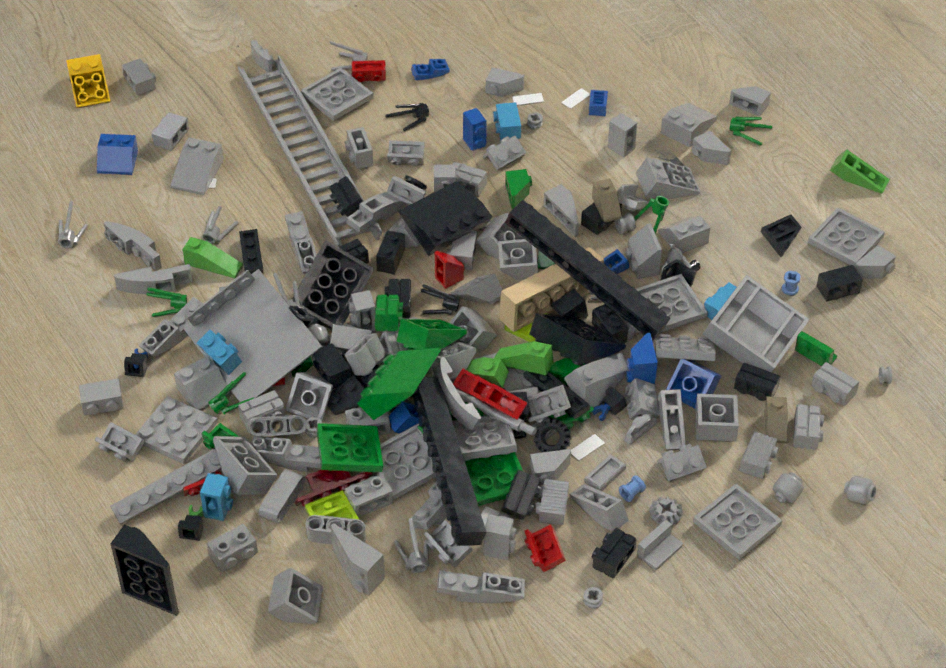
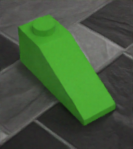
M847 149L835 159L830 169L832 173L844 181L881 194L890 180Z
M190 237L182 249L185 265L189 264L195 268L236 278L243 267V263L208 241Z
M535 341L500 348L494 359H501L506 367L547 375L554 363L552 345Z
M486 357L472 359L466 369L470 373L503 388L509 373L501 359Z

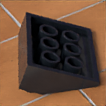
M457 181L398 211L428 256L450 246L453 241L462 236L486 227L492 218L483 202Z
M326 240L298 286L300 306H303L312 316H316L319 325L331 330L333 324L344 325L350 314L349 302H352L351 294L363 291L374 268Z
M536 313L529 335L536 338V342L552 345L553 351L560 352V356L572 359V363L583 366V363L589 364L626 349V344L579 318H561L558 315Z
M124 524L110 543L122 593L178 616L179 610L169 563L144 532L137 527H130Z

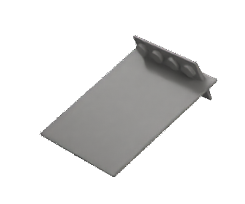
M259 269L253 274L246 270L189 314L186 318L190 322L183 327L205 357L207 355L196 343L209 330L215 334L219 332L226 339L225 343L227 345L231 343L239 351L237 355L243 362L229 375L215 362L214 364L218 367L226 385L234 381L243 372H246L241 381L231 389L240 402L252 397H259L322 347L304 323L298 320L289 310L290 306Z

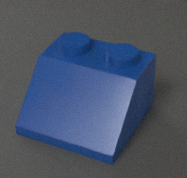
M101 134L97 146V173L132 175L138 154L136 135Z
M646 333L631 349L630 358H627V368L629 370L626 371L627 382L631 383L637 378L655 384L658 362L651 333Z
M680 359L666 390L680 389L682 402L695 409L697 394H713L722 375L691 359Z

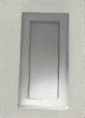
M610 454L584 478V482L597 490L603 491L626 469V464Z

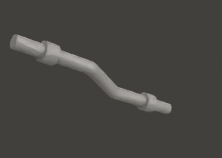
M457 390L463 401L473 403L476 408L490 417L510 425L512 429L518 432L524 431L533 436L536 434L537 429L525 424L524 420L518 419L517 421L494 410L477 398Z

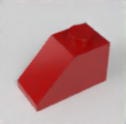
M440 251L434 252L435 279L445 289L464 280L465 268L461 261H458L452 255Z

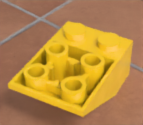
M100 54L66 60L76 108L110 102Z

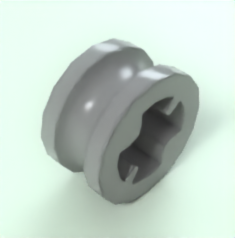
M531 113L528 115L527 125L530 128L538 129L542 126L543 116L541 114Z
M887 366L886 369L879 367L880 384H884V382L891 384L892 369L890 366Z
M316 417L308 418L306 420L307 428L305 433L309 437H317V428L311 429L310 427L312 426L313 428V426H317V423H322V421Z
M596 587L585 590V605L593 609L599 608L603 603L602 591ZM590 596H597V600H593V598L590 600Z

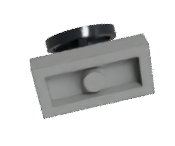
M405 175L404 180L393 176L386 193L410 205L424 198L427 186L408 175Z

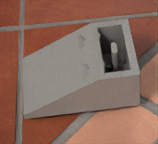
M646 157L636 171L644 194L648 198L655 199L657 196H663L671 199L700 193L692 171L687 166H680L671 162L668 163Z

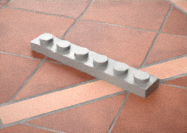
M216 448L111 505L110 507L120 525L183 491V487L205 479L208 473L215 474L222 470Z

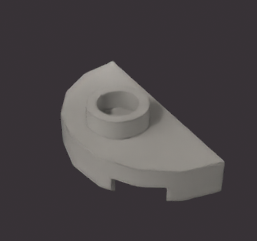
M644 414L641 417L635 418L626 434L625 441L628 444H632L655 426L657 419L650 414Z

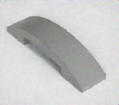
M441 357L435 369V377H438L448 410L461 424L474 431L481 417L473 403L465 404L450 380L453 370L445 357Z

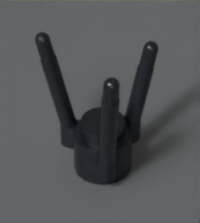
M426 103L401 104L395 107L412 109L385 115L388 118L412 113L413 117L418 120L403 128V131H406L426 121V117H429V109Z
M425 284L422 285L425 289H421V292L443 299L442 307L446 308L442 310H423V314L451 315L452 311H458L460 297Z

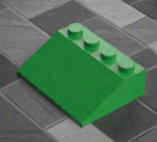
M439 347L399 351L394 355L389 354L383 360L384 365L376 370L375 373L377 375L368 382L369 386L361 392L360 395L362 397L357 404L374 421L413 395L441 351Z

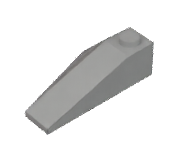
M623 353L609 356L575 369L564 379L574 393L586 401L590 407L593 406L594 408L603 401V398L606 396L605 391L610 386L615 388L626 376V371H629L627 360Z

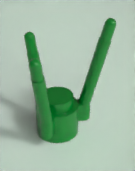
M736 116V118L732 117L730 122V131H734L733 135L740 136L760 146L762 142L741 133V131H745L746 126L772 129L773 127L771 125L746 123V121L762 120V117Z
M657 196L655 200L651 198L649 203L634 217V220L636 221L652 207V212L658 215L653 228L656 234L659 223L663 220L669 205L668 199L663 196Z
M150 287L147 288L150 291L146 293L147 296L171 300L170 306L174 307L171 310L153 313L152 317L178 313L187 304V295Z
M243 372L234 381H231L217 396L208 401L216 414L222 411L225 415L229 411L238 408V405L254 399L252 397L227 407L229 400L225 395L241 381L246 372Z

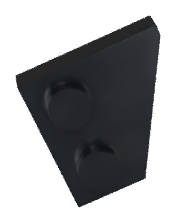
M790 214L762 227L760 232L777 254L782 257L802 227Z
M354 375L331 392L327 406L334 415L358 408L359 405L357 403L362 397L360 394L364 390L363 386Z

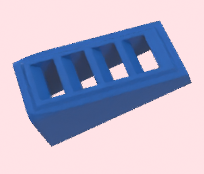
M591 90L589 115L606 116L608 91Z
M618 249L603 258L604 264L615 274H619L629 268L628 260Z

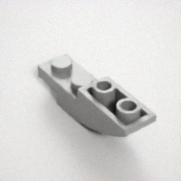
M386 192L360 203L359 210L347 217L346 223L358 232H361L380 218L386 220L408 204Z
M303 211L286 214L285 221L296 260L302 274L308 271L317 254L312 237L310 238Z
M107 221L104 223L105 237L107 240L112 241L120 251L122 250L127 255L133 252L135 256H139L148 267L150 266L155 271L162 268L160 255L156 252L155 242L151 238L126 225Z
M189 264L152 272L151 267L114 274L117 290L136 294L150 292L147 290L148 287L173 292L176 291V285L193 282Z
M193 297L170 321L163 320L139 344V347L154 357L176 346L188 336L183 329L190 322L186 317L203 303Z
M254 436L250 443L266 462L276 466L308 472L310 467L321 468L319 447L293 445L290 439Z
M437 481L428 490L430 498L412 517L414 528L428 530L433 524L441 525L447 518V510L445 505L442 504V493L437 487Z
M440 570L438 573L437 593L455 595L456 601L503 603L524 599L525 579L483 572L482 577Z

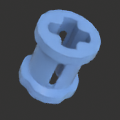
M787 271L785 273V283L782 285L784 294L793 296L798 293V283L801 278L798 272Z
M635 475L631 478L630 482L626 485H621L618 490L624 500L631 502L636 494L645 491L646 486L644 481Z

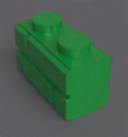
M377 295L375 306L376 331H386V329L388 331H397L401 319H403V302H399L398 295Z

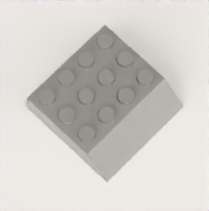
M746 275L702 335L741 363H747L772 372L810 319Z

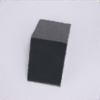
M572 289L551 305L561 318L588 317L586 301L575 289Z

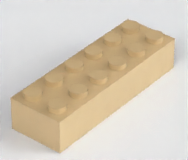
M590 247L585 249L600 262L604 263V259ZM554 264L501 291L499 319L514 332L532 323L536 313L549 314L555 311L551 307L552 303L572 289H575L581 296L588 294L589 290L557 264Z

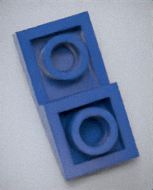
M429 59L428 64H412L411 67L415 80L436 78L450 71L445 59Z

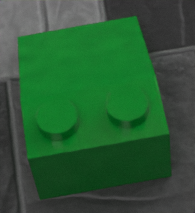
M401 319L396 341L404 344L403 347L407 349L439 347L442 350L466 335L468 330L441 319Z

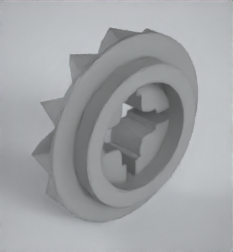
M669 496L665 499L659 497L657 501L652 502L650 507V516L658 524L665 520L669 521L672 525L676 524L683 515L682 504H678L676 499L671 500ZM670 507V512L666 511L662 514L663 508L667 509Z

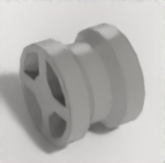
M627 213L621 219L615 220V226L619 234H624L627 230L633 231L636 229V223L631 213Z

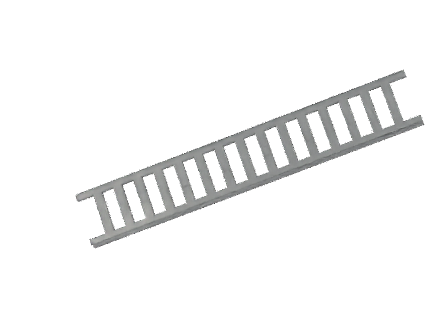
M278 55V59L274 60L276 71L248 78L245 70L238 67L243 81L335 245L340 247L343 245L340 240L369 231L372 232L376 240L381 239L382 230L377 221L361 232L350 228L336 233L334 228L346 225L347 216L329 221L328 216L339 213L337 209L339 204L322 209L321 205L333 201L329 196L332 193L317 198L314 193L330 188L329 186L347 176L364 201L281 57ZM282 77L283 81H279L258 88H254L253 86L255 84H259ZM286 87L289 89V91L260 99L259 95ZM290 98L295 100L294 102L270 109L265 108L266 105ZM300 108L301 112L275 120L271 118V116ZM303 119L307 120V123L286 128L278 131L277 127L286 125L290 122H296ZM311 129L314 132L289 141L283 140L284 137ZM317 140L320 143L295 152H290L289 150L301 144ZM325 151L326 153L324 156L298 164L295 161L296 159ZM329 162L333 165L305 175L302 173L303 170ZM336 173L339 175L338 178L309 186L308 182Z

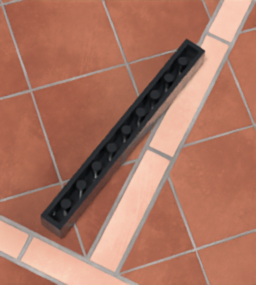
M522 200L509 212L505 221L509 227L643 335L651 333L653 341L666 327L671 318L664 311L656 307L649 299L641 295L634 287L630 286L619 275L615 274L604 263L580 246L576 240L565 234L561 228L554 225L546 216H543L534 209L531 204Z
M424 377L411 397H413L415 402V412L419 416V426L423 428V440L428 446V456L432 460L433 473H436L437 487L442 493V504L445 505L447 510L446 517L451 524L452 537H455L457 546L481 545L486 529L438 377Z

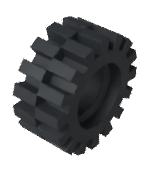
M546 419L545 422L542 421L539 426H536L537 431L533 440L536 443L535 446L542 453L566 450L568 446L570 447V440H572L571 432L563 422L557 419ZM550 430H556L560 434V440L555 445H549L545 441V435Z

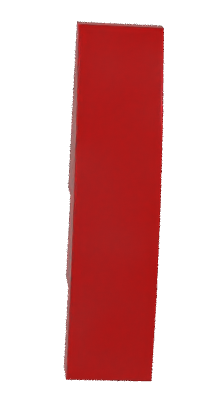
M463 368L453 383L460 391L477 398L491 408L517 421L528 404L494 383L492 384Z

